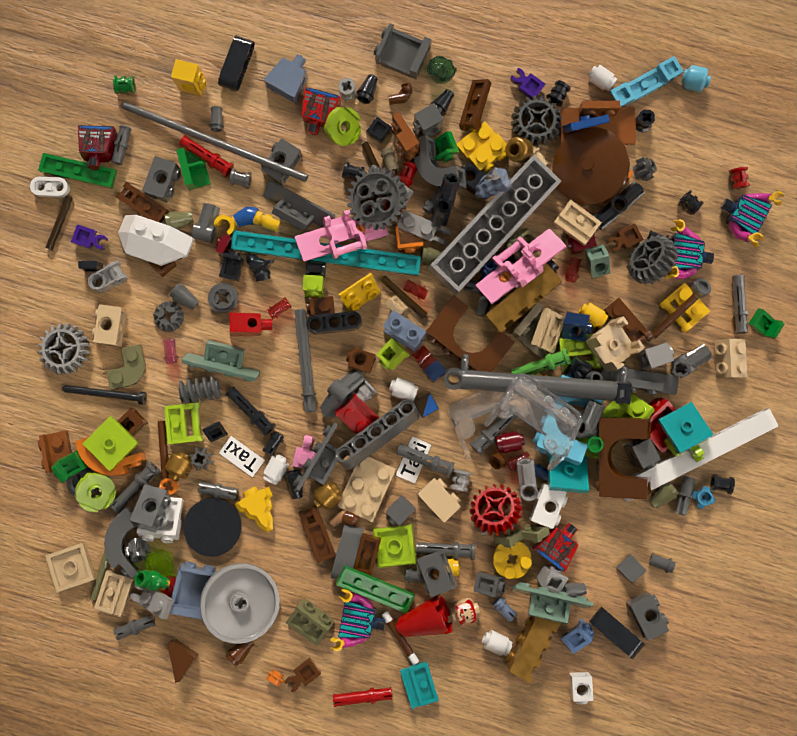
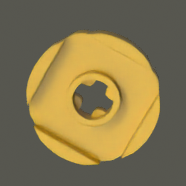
M520 541L512 547H504L498 544L493 553V565L496 571L507 579L520 578L528 572L532 565L531 552ZM509 554L517 555L515 564L507 562Z

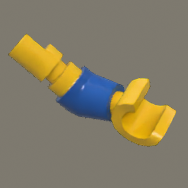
M251 206L244 207L236 212L232 218L227 215H220L214 221L215 227H220L224 221H228L230 228L227 233L230 236L233 235L234 230L236 231L237 226L262 224V227L275 232L278 231L280 226V220L273 218L269 214L263 215V212L259 211L258 208Z

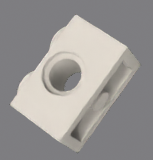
M542 483L529 520L554 529V526H558L561 515H559L561 507L564 508L567 503V492L549 490V485ZM549 501H552L554 504V509L551 512L545 510V504Z

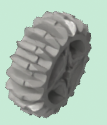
M59 323L57 328L50 326L51 332L48 330L44 331L46 337H39L43 341L42 344H37L38 347L42 348L37 352L38 355H43L39 360L40 362H45L44 367L50 368V372L54 373L57 371V374L60 375L64 372L68 375L71 371L77 372V366L80 368L84 367L81 363L82 361H88L85 354H90V351H87L86 348L91 345L85 343L88 337L83 336L84 331L78 330V327L75 325L71 327V324L66 323L63 326V324ZM66 334H70L75 339L76 344L69 343ZM76 352L74 358L71 360L72 354ZM52 354H58L62 364H58L53 359Z

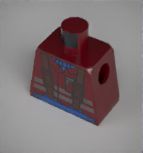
M78 125L79 153L83 160L88 162L87 167L89 169L99 170L100 162H110L115 147L113 143L118 135L114 126Z

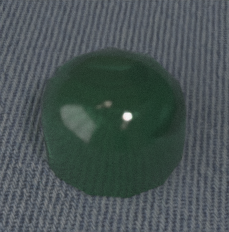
M443 56L432 58L427 66L429 78L437 84L450 82L457 71V67L453 65V60Z

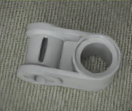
M115 261L92 274L88 279V284L96 292L105 293L115 286L126 282L128 276L124 275L121 270L120 262ZM99 279H103V284L100 287H96V282Z

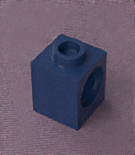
M567 312L563 321L562 339L586 342L587 335L592 333L593 323H589L590 315Z

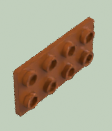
M620 100L582 101L579 108L560 109V116H562L560 123L562 126L578 122L579 117L590 115V118L609 115V123L593 127L612 132L624 145H634L636 143L635 107H621ZM561 126L560 144L576 131L565 133Z

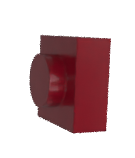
M224 234L222 238L218 239L215 248H217L216 252L222 256L223 252H229L232 238Z

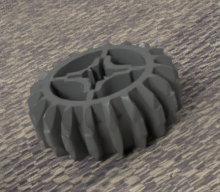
M534 95L532 101L526 97L525 102L520 101L519 107L516 106L514 108L515 113H512L511 116L513 119L511 126H514L512 131L513 133H518L516 137L526 138L532 145L536 142L537 147L540 146L541 142L547 145L548 140L553 141L554 136H557L559 133L558 129L562 126L559 123L562 120V116H558L560 109L554 110L556 103L550 105V98L547 101H543V95L540 96L539 100ZM523 114L526 115L528 120L526 127L523 126L521 120ZM547 115L551 121L550 129L546 127L547 124L544 121ZM534 119H535V121H536V119H538V120L540 119V122H539V123L537 122V123H533V124H532V122H533ZM531 131H537L540 134L531 133Z
M651 236L649 240L644 239V242L639 243L637 248H633L634 252L629 254L630 259L627 260V269L630 276L640 284L647 285L651 283L653 285L655 281L660 282L663 276L666 277L668 272H672L671 268L676 265L675 261L678 259L677 248L665 236Z

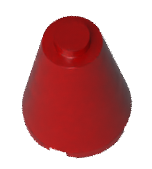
M440 594L402 615L396 623L397 631L403 637L450 634L453 631L452 622L448 623V616H450L449 608L443 596L440 597Z

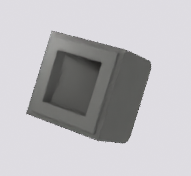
M631 554L616 567L631 583H634L646 572V569Z

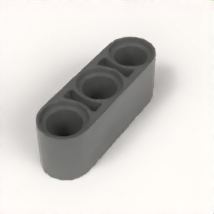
M344 525L330 579L337 580L344 565L351 568L354 567L364 528Z

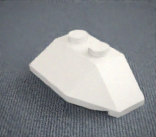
M125 215L118 231L127 255L160 266L188 257L194 242V238L171 226L138 215Z

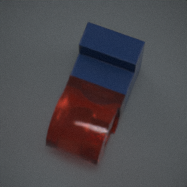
M424 345L412 354V357L432 383L447 372Z

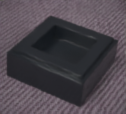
M376 117L366 130V133L382 144L392 127L379 117Z
M78 261V268L84 272H97L103 269V264L98 261Z

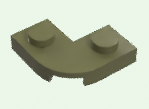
M142 345L121 348L125 367L106 371L110 390L133 386L142 378L144 371H146Z
M526 524V527L521 530L513 529L511 531L508 528L506 529V535L502 531L499 536H494L495 544L503 545L504 547H512L522 539L531 540L533 543L541 542L543 538L550 535L549 527Z

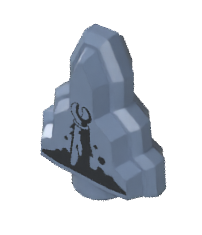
M494 167L487 175H484L480 183L475 187L476 196L488 199L500 192L510 190L511 181L507 171L503 168Z

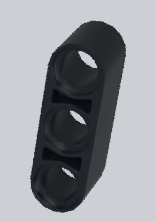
M237 35L233 38L219 75V86L235 92L239 90L254 51V41Z
M350 311L311 316L308 318L306 326L312 334L320 335L356 331L361 328L363 321L359 313ZM353 316L359 319L358 324L355 326H351L348 323L349 319ZM338 319L340 324L338 327L332 328L330 327V321ZM313 321H319L321 323L319 329H311V324Z
M602 606L589 620L592 625L631 659H634L645 646L638 637Z

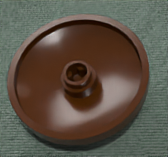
M590 127L572 133L560 144L554 156L552 169L553 173L561 180L557 187L566 198L582 205H597L610 200L622 189L628 178L630 159L625 145L615 134L606 129Z

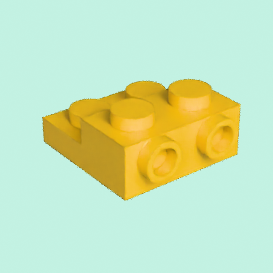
M485 121L481 124L480 130L472 131L457 143L459 151L466 160L485 173L493 168V163L497 160L502 161L507 157L505 153L506 142L498 133L495 134Z

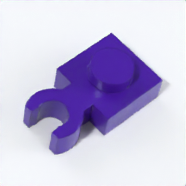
M521 68L516 70L520 78H515L513 75L510 78L513 84L521 85L519 91L531 100L534 95L537 97L545 87V83L530 73L528 77L525 76Z
M77 225L71 243L91 249L94 244L99 250H105L103 246L99 245V242L101 240L108 241V238L104 235L96 236L97 231Z

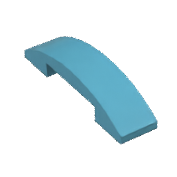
M675 56L642 76L610 90V94L614 101L620 100V106L623 107L661 88L684 71Z

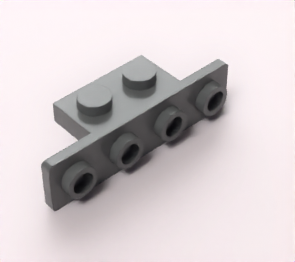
M270 180L267 183L264 196L277 203L273 207L272 214L291 223L295 227L305 231L312 223H315L323 228L324 217L330 216L331 220L335 219V214Z
M602 367V381L615 382L619 380L621 368L606 372ZM627 369V381H630L632 384V392L642 390L644 394L656 395V392L671 395L677 394L678 376Z
M335 422L331 426H326L322 433L324 435L322 442L318 441L312 451L315 454L312 459H307L303 466L305 471L302 476L298 475L293 483L295 486L294 492L300 491L307 477L320 485H324L338 461L336 459V451L338 449L328 443L338 425Z

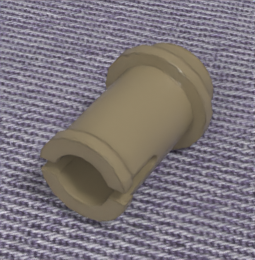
M392 147L383 149L381 157L384 158L388 171L395 172L399 170L394 156L395 150Z

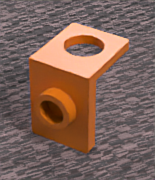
M395 226L398 252L405 251V254L416 253V250H422L423 242L400 244L398 226Z

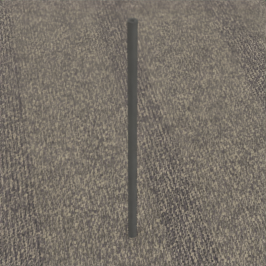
M124 102L122 105L124 110L306 182L308 179V175L127 102Z

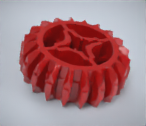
M494 483L491 489L485 486L484 492L479 489V496H473L475 501L470 502L472 508L469 510L472 515L470 518L472 522H475V527L480 528L482 533L487 531L489 536L493 532H495L496 536H499L500 531H503V534L506 535V529L508 528L513 531L512 524H519L518 519L522 518L520 511L523 510L522 505H520V498H516L517 493L515 491L511 492L509 487L504 490V485L502 484L497 488ZM486 503L487 509L484 511V514L481 515V509ZM511 504L510 513L506 517L504 512L508 509L507 506ZM492 507L494 509L497 508V510L499 508L500 513L498 511L495 512V510L493 511Z

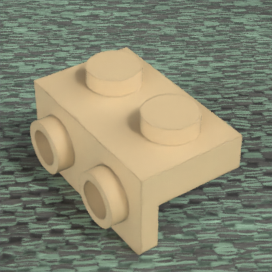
M745 339L716 340L714 342L716 378H747Z

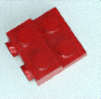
M660 397L650 402V406L655 410L649 417L651 418L650 439L655 448L663 454L668 449L664 443V440L668 437L657 421L676 409L669 400Z

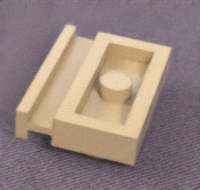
M570 200L553 224L585 246L602 222Z
M543 308L531 344L547 353L554 354L565 317L551 311L549 308Z
M107 570L94 609L122 617L135 578L131 579L124 574Z

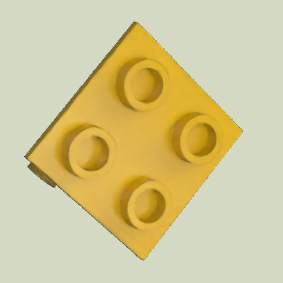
M369 273L339 293V296L350 312L358 310L363 304L376 298L381 293V290L372 273Z

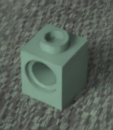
M604 244L585 249L586 267L592 278L611 274L610 256Z

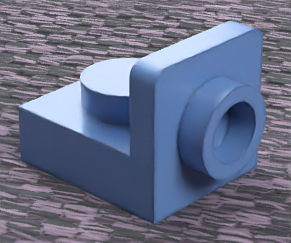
M580 619L575 627L562 635L561 640L574 654L592 642L594 631L589 623Z

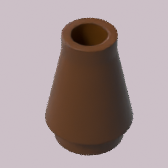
M252 641L236 644L228 650L229 653L226 655V658L236 667L239 664L242 665L255 644Z

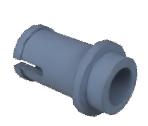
M498 597L493 602L494 610H498L508 622L514 619L512 616H517V612L506 603L505 598Z

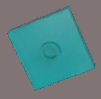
M692 402L657 421L679 455L714 435Z
M547 455L549 490L585 494L589 492L587 456H584L582 463L577 466Z

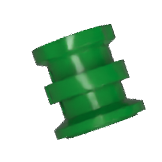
M114 75L113 87L115 94H119V92L128 93V91L135 93L134 76L129 78L121 76V78H118L117 75Z

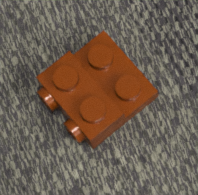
M398 111L392 115L391 123L393 127L391 131L396 138L395 145L397 148L395 151L400 159L404 158L405 161L413 162L415 160L414 157L419 155V142Z

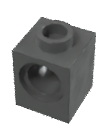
M401 495L386 510L388 514L386 518L393 525L397 523L400 526L416 507Z

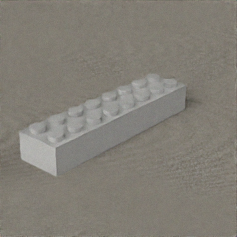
M535 155L510 179V190L500 192L494 196L427 268L454 294L458 293L561 182Z

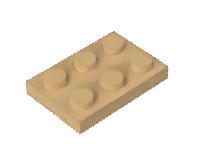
M367 457L355 466L342 494L341 501L338 503V507L373 522L396 468Z

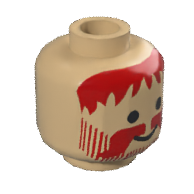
M471 598L455 601L453 607H451L454 623L457 622L459 626L475 623L477 615L480 614L478 603H473Z

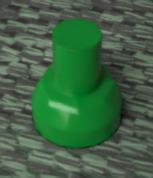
M591 437L587 441V448L594 453L600 452L603 448V441L599 437Z

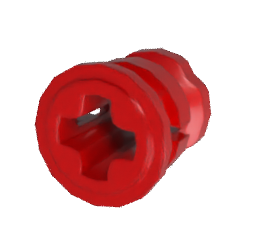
M738 167L729 170V174H732L731 182L734 183L732 189H742L750 186V183L747 182L749 176L746 174L748 167Z

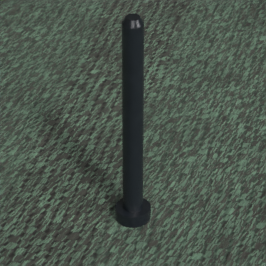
M70 385L62 387V391L65 393L138 401L139 405H145L147 401V393L142 391L139 394Z

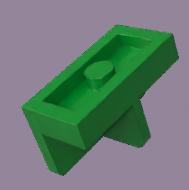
M184 148L177 149L185 186L189 190L210 185L211 182L205 161L191 152H186Z

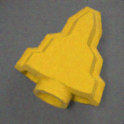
M257 486L243 492L244 498L235 503L239 512H244L248 519L255 520L258 527L266 533L273 530V517L270 512L273 507L271 502L273 494L270 486L258 490Z

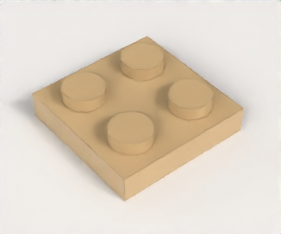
M85 542L45 555L57 593L96 579Z

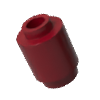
M518 431L500 434V437H495L499 452L509 453L522 450V446L525 445L523 434H519Z

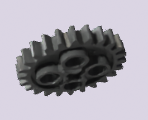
M376 167L375 171L373 168H369L368 173L362 171V177L356 175L358 181H351L354 188L348 189L352 194L346 197L351 200L347 207L353 208L350 211V214L355 215L353 220L359 221V225H365L367 229L372 227L373 230H378V227H380V229L385 230V224L392 227L391 221L398 222L396 216H403L400 210L407 208L402 205L408 199L403 197L407 191L401 189L405 186V183L399 182L401 177L395 176V172H389L387 168L381 170L380 167ZM386 182L387 188L382 192L381 186ZM368 187L369 193L364 196V190ZM390 201V208L385 210V204ZM372 206L373 211L368 215L367 209Z

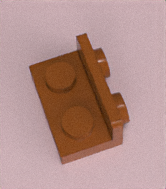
M65 430L47 435H39L38 447L42 451L43 456L41 460L42 468L46 473H53L51 467L58 459L72 453L69 433Z

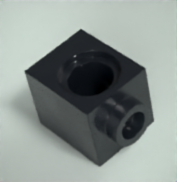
M468 162L465 167L462 165L461 168L465 169V176L472 174L475 179L472 181L466 179L465 189L475 195V187L486 174Z

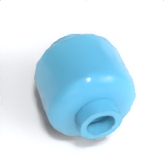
M691 65L689 69H685L681 83L684 84L686 90L699 93L703 91L704 87L708 88L712 76H708L709 71L707 68Z

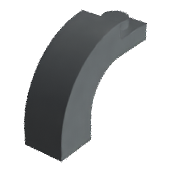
M427 135L419 137V152L421 155L414 157L420 175L430 184L440 188L444 175L453 173L461 179L458 190L465 189V169L456 165L440 168L434 158L436 156L435 140Z
M127 507L110 523L105 535L104 547L111 567L115 568L120 564L122 566L120 568L122 573L126 577L130 576L132 579L140 569L125 555V540L128 533L134 528L130 522L133 510Z

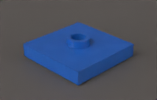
M590 115L579 117L578 122L563 125V132L567 133L609 123V115L590 118Z

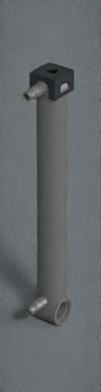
M463 354L461 369L456 367L450 368L444 377V384L452 390L471 389L615 401L622 404H630L632 384L630 381H627L628 368L626 366L621 367L619 380L614 382L468 370L469 355ZM456 374L460 380L453 383L449 380V376Z

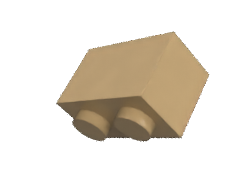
M433 478L417 494L445 522L461 507L458 504L461 500L453 492L449 494L445 490L447 485L440 478L438 480Z

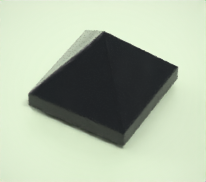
M220 421L202 429L210 442L228 435Z

